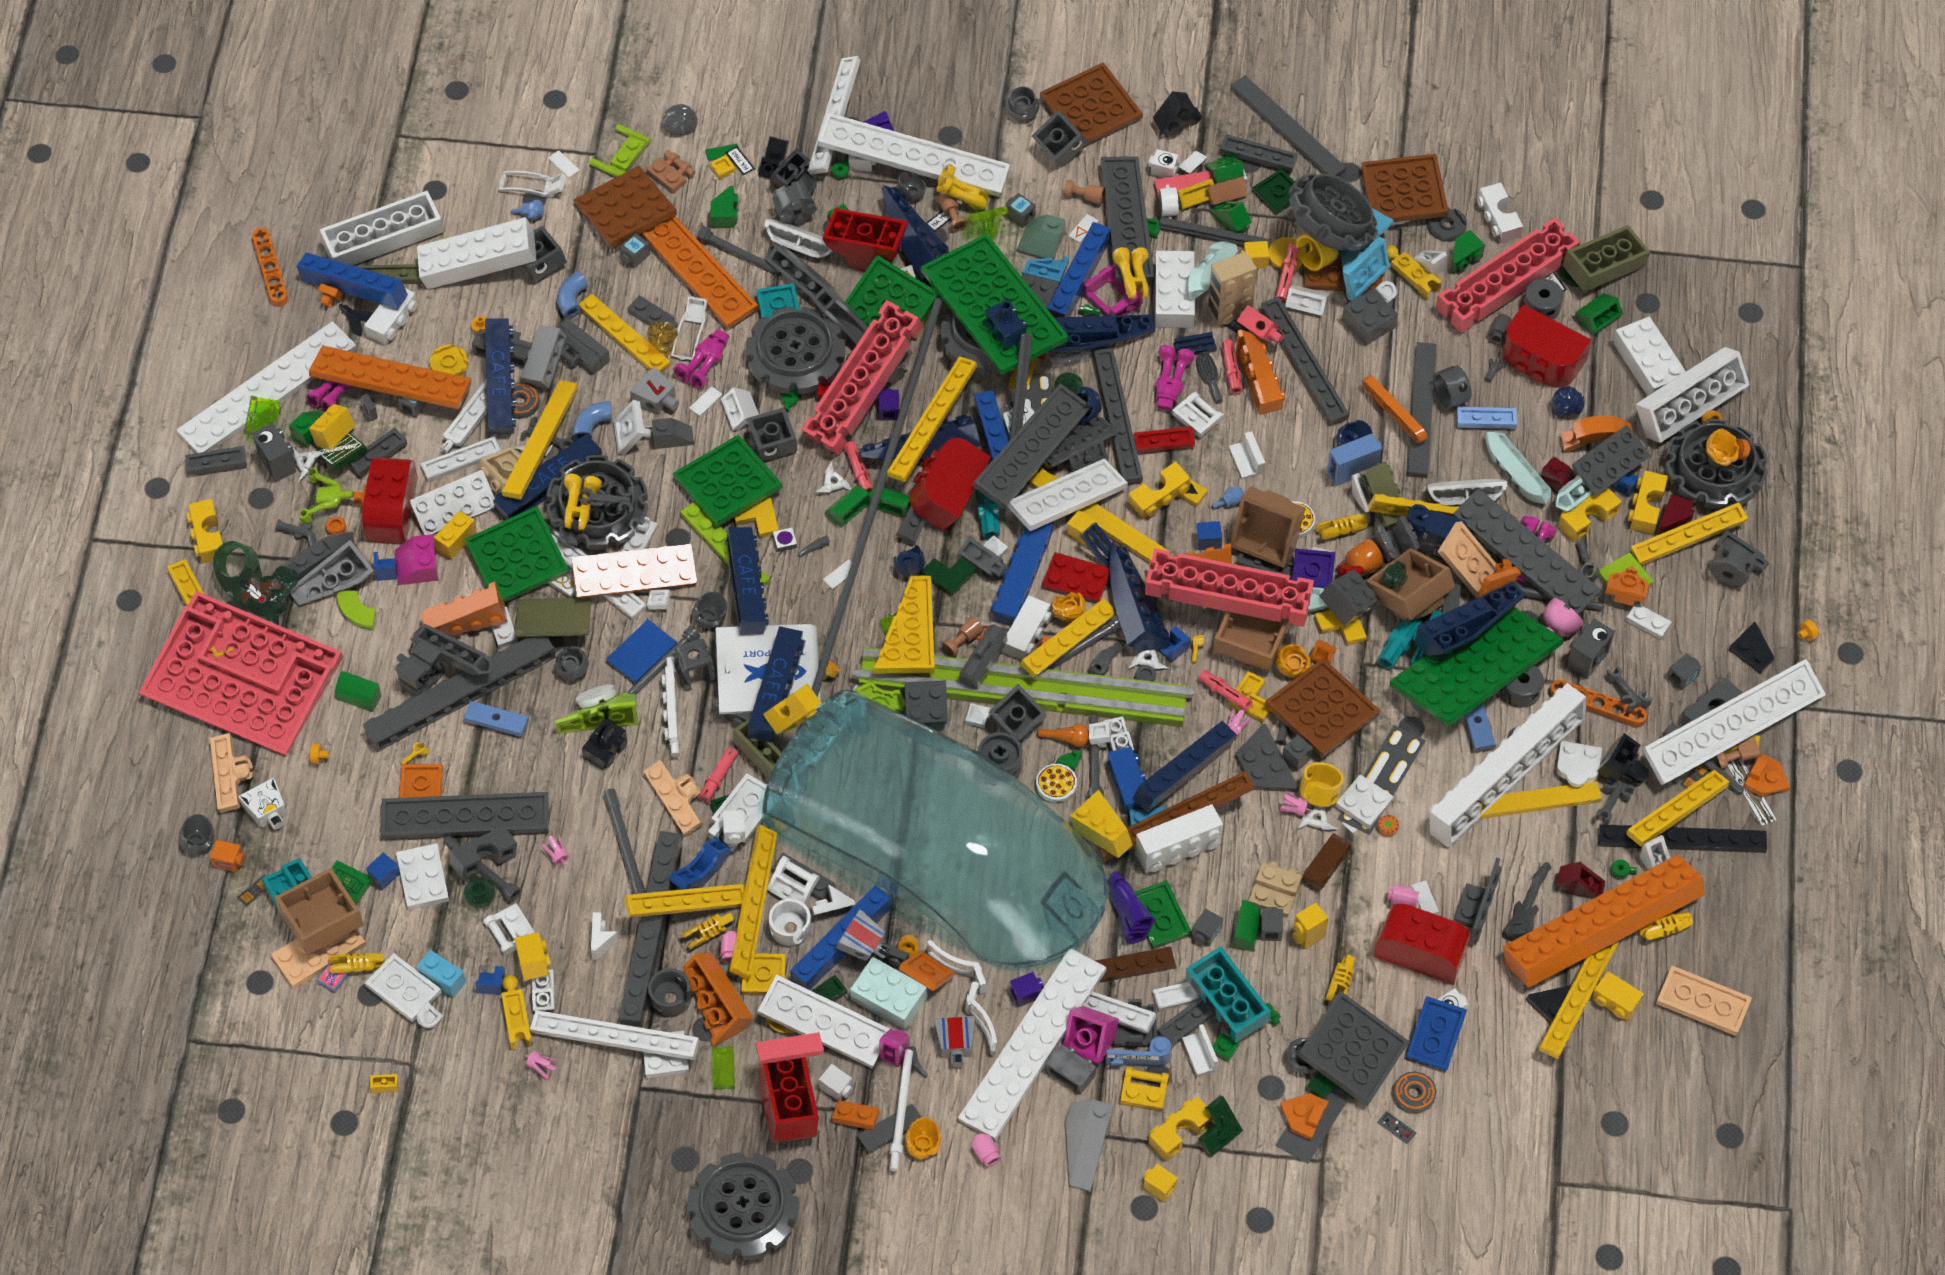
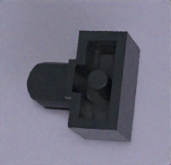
M1174 91L1171 92L1153 116L1161 133L1176 135L1183 125H1196L1202 118L1197 107H1194L1186 92Z
M797 148L772 173L769 182L776 189L783 185L786 187L791 186L792 182H802L806 184L811 195L815 192L817 184L805 173L811 160Z
M605 719L582 747L583 758L604 770L607 765L612 764L617 752L626 746L628 741L626 730Z
M1625 733L1612 744L1597 770L1612 783L1616 782L1623 775L1635 785H1640L1649 776V770L1636 760L1639 756L1637 751L1641 745Z

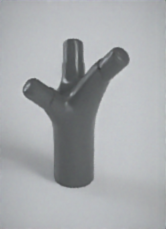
M1499 357L1496 358L1495 362L1492 358L1489 359L1490 369L1485 376V380L1491 382L1499 369L1509 365L1508 361L1499 363Z
M909 1047L908 1049L913 1051L911 1071L913 1068H916L926 1078L928 1074L923 1070L919 1062L916 1047Z

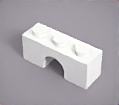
M1497 183L1480 188L1477 203L1484 211L1486 222H1489L1492 227L1493 236L1497 237L1501 244L1521 238L1523 225L1516 212L1507 214L1500 211L1506 209L1508 195L1502 183Z

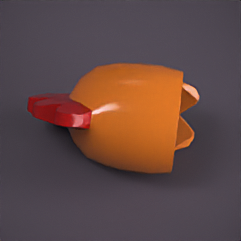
M1367 539L1348 551L1345 555V561L1338 564L1337 569L1341 576L1354 569L1358 574L1364 576L1379 570L1385 561L1378 546L1371 539Z

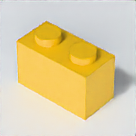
M333 404L315 421L309 430L317 447L332 450L356 425L347 407Z
M459 510L434 537L436 550L452 560L466 545L464 539L477 533L475 520Z
M1316 902L1295 915L1292 935L1296 943L1301 944L1304 949L1326 937L1328 916Z
M539 932L515 937L524 981L549 975L547 967L551 966L549 953L544 954L548 952L545 940H541Z
M1607 971L1594 989L1592 999L1600 1007H1606L1612 1011L1616 1017L1629 1021L1641 1004L1644 993Z

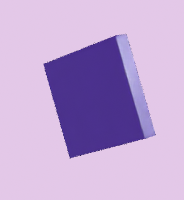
M1295 548L1292 580L1297 581L1298 577L1314 580L1313 587L1325 589L1333 581L1335 552Z

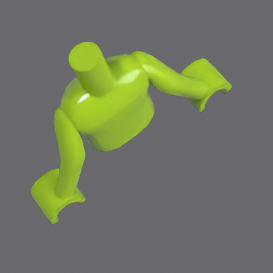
M312 467L309 470L311 475L308 476L310 482L317 483L322 481L330 486L318 488L316 495L317 506L309 510L302 509V516L299 517L300 521L303 524H309L312 521V514L323 509L336 508L342 499L353 498L354 491H343L341 484L319 474L317 468Z

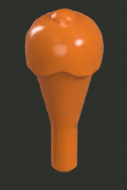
M1075 724L1072 727L1056 730L1039 729L1038 736L1054 738L1080 748L1088 743L1089 730L1082 724Z

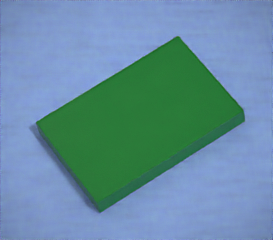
M1167 880L1135 891L1138 899L1155 918V922L1147 935L1152 949L1192 935V931Z

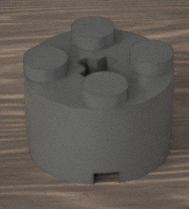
M792 182V185L788 187L783 185L776 190L772 198L778 216L782 223L802 226L817 210L806 184L802 182Z

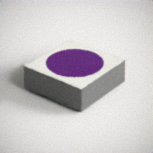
M369 394L362 395L363 408L371 421L376 420L378 417L376 407Z
M793 528L773 532L778 552L797 548Z

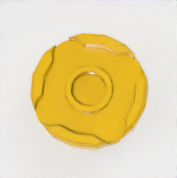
M1281 237L1270 245L1269 262L1274 268L1277 267L1281 271L1283 270L1282 262L1286 258L1289 244H1296L1297 239ZM1304 245L1300 248L1297 258L1298 266L1295 270L1300 269L1303 265L1299 257L1306 254ZM1292 258L1290 259L1288 269H1290Z
M451 344L435 349L429 359L432 370L462 376L467 371L469 365L467 353L463 348L454 347Z

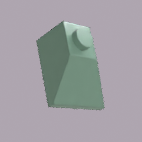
M1048 214L1029 220L1016 252L1039 259L1052 258L1053 261L1065 235L1066 220Z

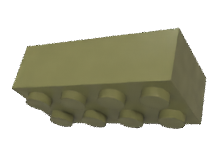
M1627 225L1567 250L1562 266L1583 292H1586L1645 267L1651 252L1631 227Z

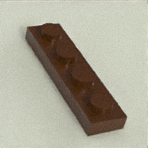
M1171 946L1095 960L1107 969L1099 983L1176 968Z

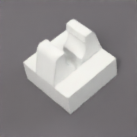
M1109 721L1089 724V740L1091 745L1097 744L1099 748L1107 747V742H1111V725Z

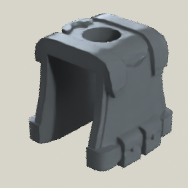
M1405 516L1399 517L1395 527L1390 531L1386 532L1383 525H1379L1376 528V534L1371 538L1380 549L1385 562L1396 559L1409 548L1414 550L1419 548L1415 531L1412 532L1413 527L1410 522H1407L1408 520Z
M704 639L695 640L675 648L676 671L685 690L692 689L689 671L705 667L710 682L714 683L716 681L714 663L706 649L707 645ZM692 651H697L700 656L697 659H690L688 654Z

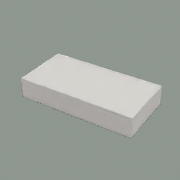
M1189 982L1153 990L1159 1012L1192 1004L1199 998V995Z

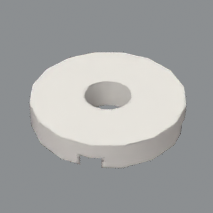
M612 684L598 686L578 695L576 701L581 708L593 707L600 704L599 701L603 699L608 701L616 695V690Z

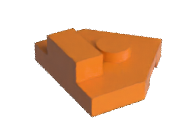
M1631 566L1626 568V571L1609 575L1605 593L1615 595V602L1634 606L1635 601L1645 603L1649 583L1637 574L1638 571Z
M1761 753V757L1757 759L1743 788L1763 797L1770 795V793L1789 791L1790 785L1781 763Z
M1307 1093L1280 1103V1106L1287 1118L1291 1132L1312 1140L1329 1101Z

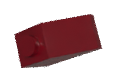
M1553 456L1542 468L1540 477L1551 490L1558 494L1559 490L1574 479L1576 475L1570 466Z
M1671 494L1657 535L1687 524L1688 521L1692 522L1695 510L1692 509L1694 501Z
M1576 862L1560 866L1557 885L1569 894L1594 899L1604 893L1606 881L1583 863Z

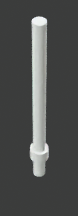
M909 1049L905 1050L894 1137L889 1151L891 1155L890 1171H898L899 1159L903 1152V1145L901 1143L913 1051Z

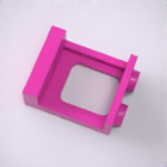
M1113 264L1108 268H1103L1097 276L1085 282L1084 297L1096 308L1101 309L1105 316L1128 315L1143 304V299L1139 298L1138 288L1136 289L1135 299H1129L1126 295L1124 282L1115 281V266ZM1106 283H1111L1125 296L1124 299L1113 307H1108L1094 294L1095 291Z

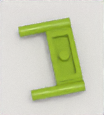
M617 124L615 130L629 137L611 159L610 165L591 158L589 165L615 177L629 171L646 146L651 143V138L621 124Z

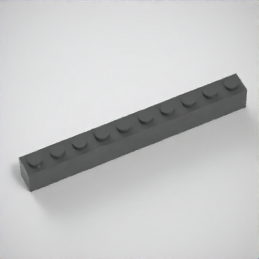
M528 636V638L520 642H515L509 648L498 651L490 657L492 659L491 673L473 675L460 671L456 676L441 681L437 686L422 691L418 696L405 700L399 706L386 710L380 716L370 718L363 724L365 735L375 751L379 752L470 704V701H475L555 659L556 655L553 645L547 636Z
M660 831L646 893L672 891L674 883L669 880L672 872L677 870L682 847L680 833ZM667 914L641 916L619 1016L621 1025L643 1028L649 1001L648 984L655 973Z

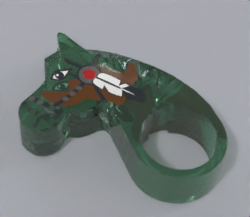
M236 541L222 544L216 550L213 557V567L220 586L231 599L249 612L265 617L267 621L279 625V615L286 610V597L298 583L297 572L294 569L281 566L274 571L272 576L262 577L258 556L252 547ZM241 548L246 557L244 569L239 573V576L231 577L226 570L227 557L233 550Z

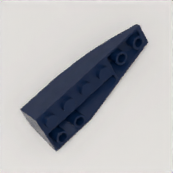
M884 185L882 192L889 218L906 220L908 222V227L900 245L922 280L928 281L921 272V266L949 253V248L937 237L901 195L899 189Z
M1152 314L1055 318L1069 336V341L1048 352L1086 351L1154 333L1156 328Z
M965 414L957 416L956 420L948 421L945 419L920 459L930 457L934 450L937 451L943 444L953 438L964 439L976 447L981 446L976 424L972 417ZM911 433L900 436L893 460H895ZM891 438L884 439L876 444L868 443L863 445V448L859 449L861 457L885 459Z
M1114 541L1111 542L1110 579L1112 595L1127 645L1140 652L1169 647L1171 643L1168 637L1169 633L1163 623V616L1159 613L1152 597L1145 595V584L1129 555L1128 549L1124 545H1119Z
M1514 582L1508 583L1419 625L1415 644L1427 656L1445 654L1476 639L1525 597V593Z

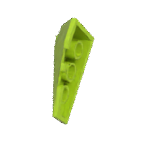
M623 693L614 696L608 701L603 700L596 706L584 708L555 720L557 734L595 730L605 719L620 727L639 725L636 695Z

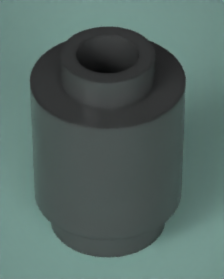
M1499 314L1495 317L1488 332L1489 338L1495 343L1505 342L1507 328L1512 319L1506 314Z

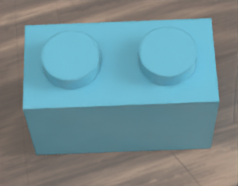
M429 950L417 965L419 973L452 998L455 997L466 983L464 971L432 950Z

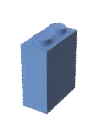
M1369 434L1329 451L1327 473L1335 486L1352 480L1351 475L1379 464L1382 451L1380 441L1376 440L1373 434Z

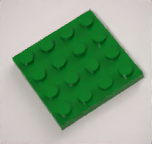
M877 255L845 302L869 327L873 320L878 321L880 319L878 312L886 300L899 306L903 314L905 311H908L917 316L922 323L932 309L935 299L939 298L940 295L931 287Z
M739 434L673 472L674 479L716 527L783 488L781 481Z
M538 506L464 539L487 587L489 588L488 584L495 582L504 603L570 573Z

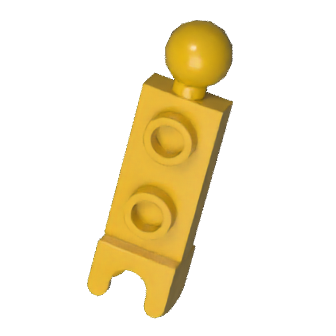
M1394 245L1386 246L1388 258L1392 260L1391 267L1413 285L1424 299L1429 300L1431 289L1436 292L1440 291L1442 283L1439 278L1433 273L1430 274L1405 251L1399 255L1397 247Z
M507 975L502 980V986L507 992H503L501 995L511 1049L515 1050L517 1048L516 1042L519 1039L526 1040L527 1046L530 1047L532 1046V1039L522 989L516 990L519 985L518 979L513 975Z

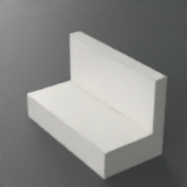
M1291 285L1285 307L1322 316L1329 293Z
M733 387L721 398L733 430L739 431L747 424V418L759 415L749 391Z
M1252 431L1244 433V442L1229 446L1241 479L1264 474L1265 461Z
M1201 1024L1199 1025L1198 1033L1182 1038V1043L1197 1078L1217 1072L1218 1059L1204 1025Z

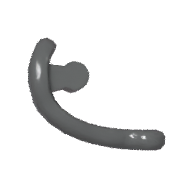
M1116 642L1113 646L1101 650L1089 666L1090 674L1105 676L1110 669L1111 659L1116 653L1123 651L1124 646Z

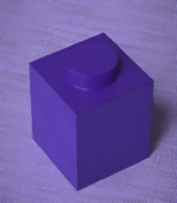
M881 390L879 393V420H897L899 415V390Z
M1034 972L1010 980V991L1018 1007L1034 1002L1044 988L1041 979L1036 978Z

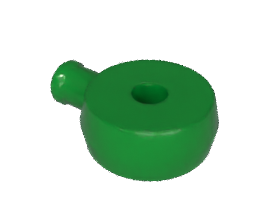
M844 159L843 163L838 162L833 165L831 173L835 179L843 180L847 178L849 174L848 159Z
M791 390L789 394L782 393L781 401L786 412L799 401V394L796 390Z
M1620 859L1614 861L1611 865V873L1617 879H1625L1630 873L1637 874V867H1630L1627 861Z

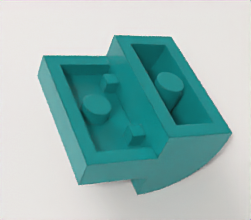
M298 858L281 865L280 871L263 877L262 884L278 909L275 896L312 878L302 860Z

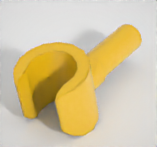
M1195 635L1193 637L1192 663L1197 661L1198 647H1204L1203 635Z
M416 742L413 745V752L401 763L407 764L418 754L426 756L429 753V749L426 747L422 748L425 745L424 743Z

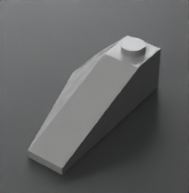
M349 540L293 585L294 588L290 587L288 592L298 605L301 606L361 583L374 572V569L359 546Z
M1094 1099L1071 1103L1066 1119L1070 1187L1091 1192L1112 1120L1113 1104Z

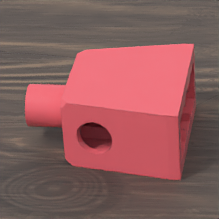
M1247 305L1237 322L1269 343L1274 341L1279 344L1284 338V334L1279 331V325Z

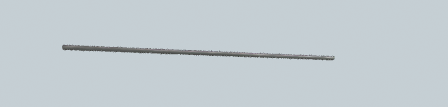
M939 298L935 299L812 686V690L817 697L888 476L887 471L891 466L943 302ZM811 717L800 724L786 768L789 772H794Z

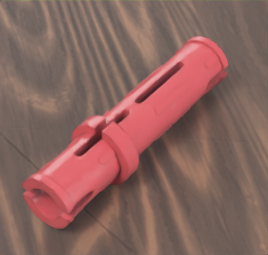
M1289 244L1286 258L1282 262L1283 270L1275 298L1279 296L1282 302H1285L1287 299L1294 270L1298 266L1297 258L1301 247L1296 248V244ZM1292 258L1290 269H1288L1290 259ZM1286 276H1287L1286 285H1285V288H1283L1284 281H1285V278H1286Z
M1225 340L1221 345L1227 369L1226 379L1229 381L1230 393L1239 394L1243 389L1240 381L1241 371L1238 369L1234 350V342L1232 340Z
M848 442L845 444L844 449L855 472L854 478L860 487L870 494L873 488L870 481V473L864 466L856 442Z
M1203 670L1200 673L1199 681L1209 686L1211 691L1221 694L1244 711L1250 709L1253 701L1226 684L1224 679L1221 677L1217 678L1208 670Z
M727 747L711 776L706 778V784L698 794V798L701 801L705 797L704 802L709 803L716 789L721 787L722 779L739 754L736 749L730 752L732 747Z

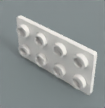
M480 470L411 499L410 504L423 534L429 535L440 531L459 510L469 517H474L494 508L493 499L495 497L483 470Z

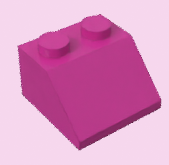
M433 534L413 536L395 549L398 585L439 580Z
M1085 1006L1074 1008L1069 1012L1063 1046L1071 1047L1082 1058L1101 1063L1115 1039L1119 1018Z

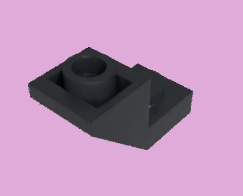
M773 136L769 137L766 155L761 158L758 176L771 179L772 173L786 159L789 140Z

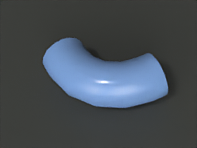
M580 271L573 273L565 279L558 290L557 304L566 319L574 318L579 314L581 307L577 303L576 297L579 292L588 287L586 279Z
M611 401L592 404L581 411L575 419L572 432L573 440L581 438L585 434L592 439V429L596 424L612 420Z

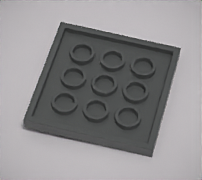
M1340 991L1297 1056L1362 1104L1368 1106L1410 1041Z

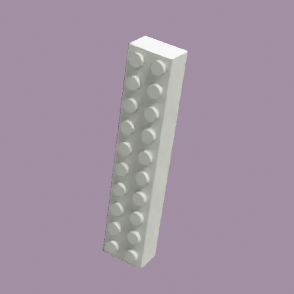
M1568 683L1563 688H1558L1549 701H1544L1535 714H1530L1522 726H1518L1513 731V734L1508 739H1504L1494 752L1491 751L1480 765L1477 764L1466 778L1463 777L1457 787L1449 790L1442 801L1435 803L1429 811L1430 835L1448 848L1481 818V815L1501 796L1507 794L1585 720L1586 696ZM1478 800H1480L1486 805L1481 815L1479 811L1482 808V804H1480Z

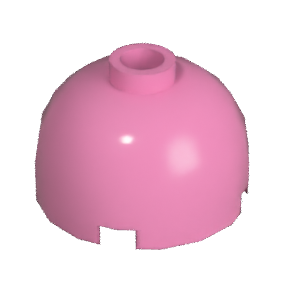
M1553 598L1543 612V621L1547 625L1546 628L1561 637L1573 635L1583 625V620L1572 608H1566L1563 601Z

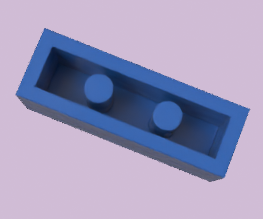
M1131 746L1108 752L1107 764L1125 815L1129 814L1131 809H1143L1133 799L1138 786L1146 781L1143 770L1140 771L1138 767L1140 765L1138 754L1133 753Z

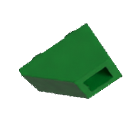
M729 186L711 201L712 228H734L735 220H738V209H735V205H738V193H734V186Z
M1471 230L1455 239L1452 261L1453 274L1465 270L1469 264L1479 261L1484 255L1485 244Z

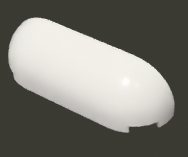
M765 220V228L773 242L816 258L825 257L833 252L825 245L820 235L787 223H782L781 221Z
M1502 479L1432 483L1427 485L1430 496L1436 502L1442 505L1463 504L1477 488L1495 501L1506 490L1507 481Z

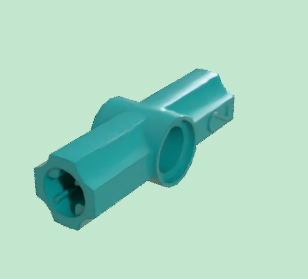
M976 489L978 518L981 519L983 538L989 540L993 536L998 537L1000 536L998 504Z
M1420 618L1412 619L1408 622L1402 620L1398 628L1393 629L1387 640V645L1378 657V662L1382 667L1393 669L1401 655L1408 651L1415 631L1422 624Z

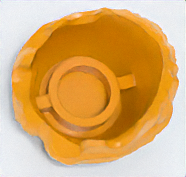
M1723 428L1717 429L1709 436L1706 442V452L1714 462L1722 466H1728L1738 459L1739 445H1737L1736 437Z
M1071 592L1068 596H1055L1052 602L1053 616L1067 623L1073 622L1086 609V600L1080 593L1075 594Z
M1289 644L1278 650L1276 665L1284 676L1297 678L1311 667V658L1306 655L1305 649L1301 646Z
M927 1117L917 1118L912 1122L905 1136V1145L909 1154L920 1160L937 1154L942 1141L939 1126Z

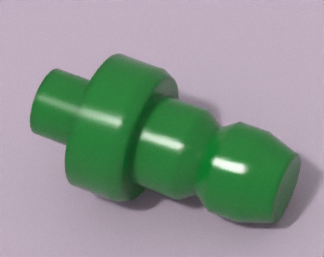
M1084 304V307L1079 306V312H1083L1084 316H1088V314L1099 316L1101 314V309L1090 307L1089 304Z
M1266 1003L1267 1007L1271 1010L1269 1022L1278 1025L1281 1015L1273 1009L1270 1003Z

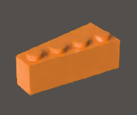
M495 582L488 584L489 588L482 591L480 588L473 590V594L467 597L461 595L455 597L452 603L443 602L421 611L423 624H427L449 636H459L465 632L479 631L489 626H498L508 622L504 600Z

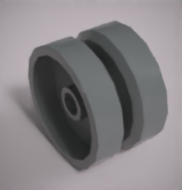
M996 732L989 734L980 742L978 746V771L986 782L993 785H1006L1019 777L1022 771L1023 749L1020 742L1013 735Z

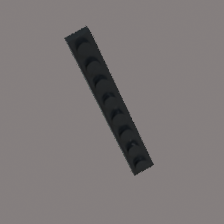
M1599 824V847L1643 848L1627 836V829L1632 827V825ZM1670 827L1657 836L1662 835L1664 837L1667 849L1767 852L1766 831Z

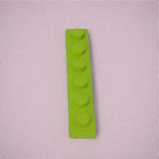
M695 502L681 510L680 516L730 567L726 544L727 533L721 526L716 527ZM762 570L760 582H763L765 587L771 581L769 576Z

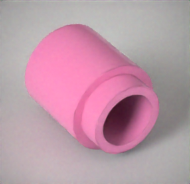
M1395 884L1394 888H1389L1387 900H1391L1390 905L1407 904L1416 907L1419 892L1414 891V888Z
M728 931L721 937L720 957L722 962L726 964H731L737 933L735 931Z
M981 1133L973 1138L971 1147L982 1164L989 1167L1001 1159L999 1155L1000 1150L989 1134L984 1135V1133Z

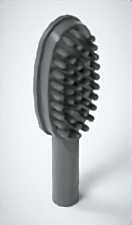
M1199 353L1196 359L1198 373L1203 382L1210 386L1216 404H1220L1223 402L1217 385L1218 370L1209 353Z

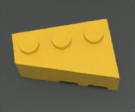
M1099 790L1070 815L1076 833L1117 858L1133 845L1126 826Z

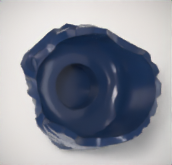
M1565 386L1559 388L1554 393L1550 406H1552L1555 415L1558 417L1566 414L1577 415L1583 411L1585 405L1584 396L1575 388Z
M1082 387L1077 396L1087 402L1086 405L1091 407V409L1079 422L1081 424L1087 423L1101 411L1099 394L1092 388Z
M1356 420L1351 423L1347 422L1344 426L1340 427L1337 431L1336 439L1338 445L1341 446L1373 434L1368 423L1363 420Z
M915 545L910 550L900 552L897 558L894 556V570L905 577L915 576L921 572L925 565V557L920 547Z

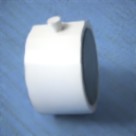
M1165 185L1166 188L1159 189L1161 217L1168 216V218L1172 219V216H1177L1179 213L1176 187L1169 188V185Z

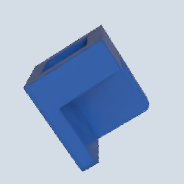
M1629 472L1613 483L1612 488L1630 497L1636 489L1639 477Z
M1220 521L1197 523L1198 550H1206V548L1210 547L1221 549L1222 532Z
M373 552L376 580L397 579L396 559H379L378 552Z
M1177 626L1170 630L1169 640L1171 645L1159 648V652L1171 662L1187 651L1190 645V637Z
M384 852L366 868L367 872L378 881L379 888L382 890L400 875L398 864Z
M495 966L494 973L481 972L479 980H476L475 983L477 993L501 995L504 989L502 980L506 976L504 967Z

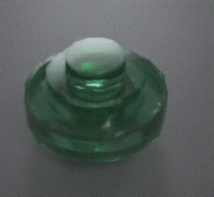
M1069 372L1059 375L1054 384V390L1061 383L1076 395L1083 387L1082 379L1077 374Z
M1396 561L1393 565L1390 564L1383 574V586L1389 590L1403 586L1408 578L1406 575V565L1400 561Z
M477 877L471 879L464 887V897L470 906L483 908L494 900L495 888L489 879Z

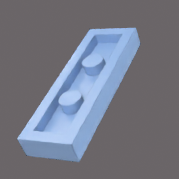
M1457 407V427L1516 429L1517 410L1516 408Z

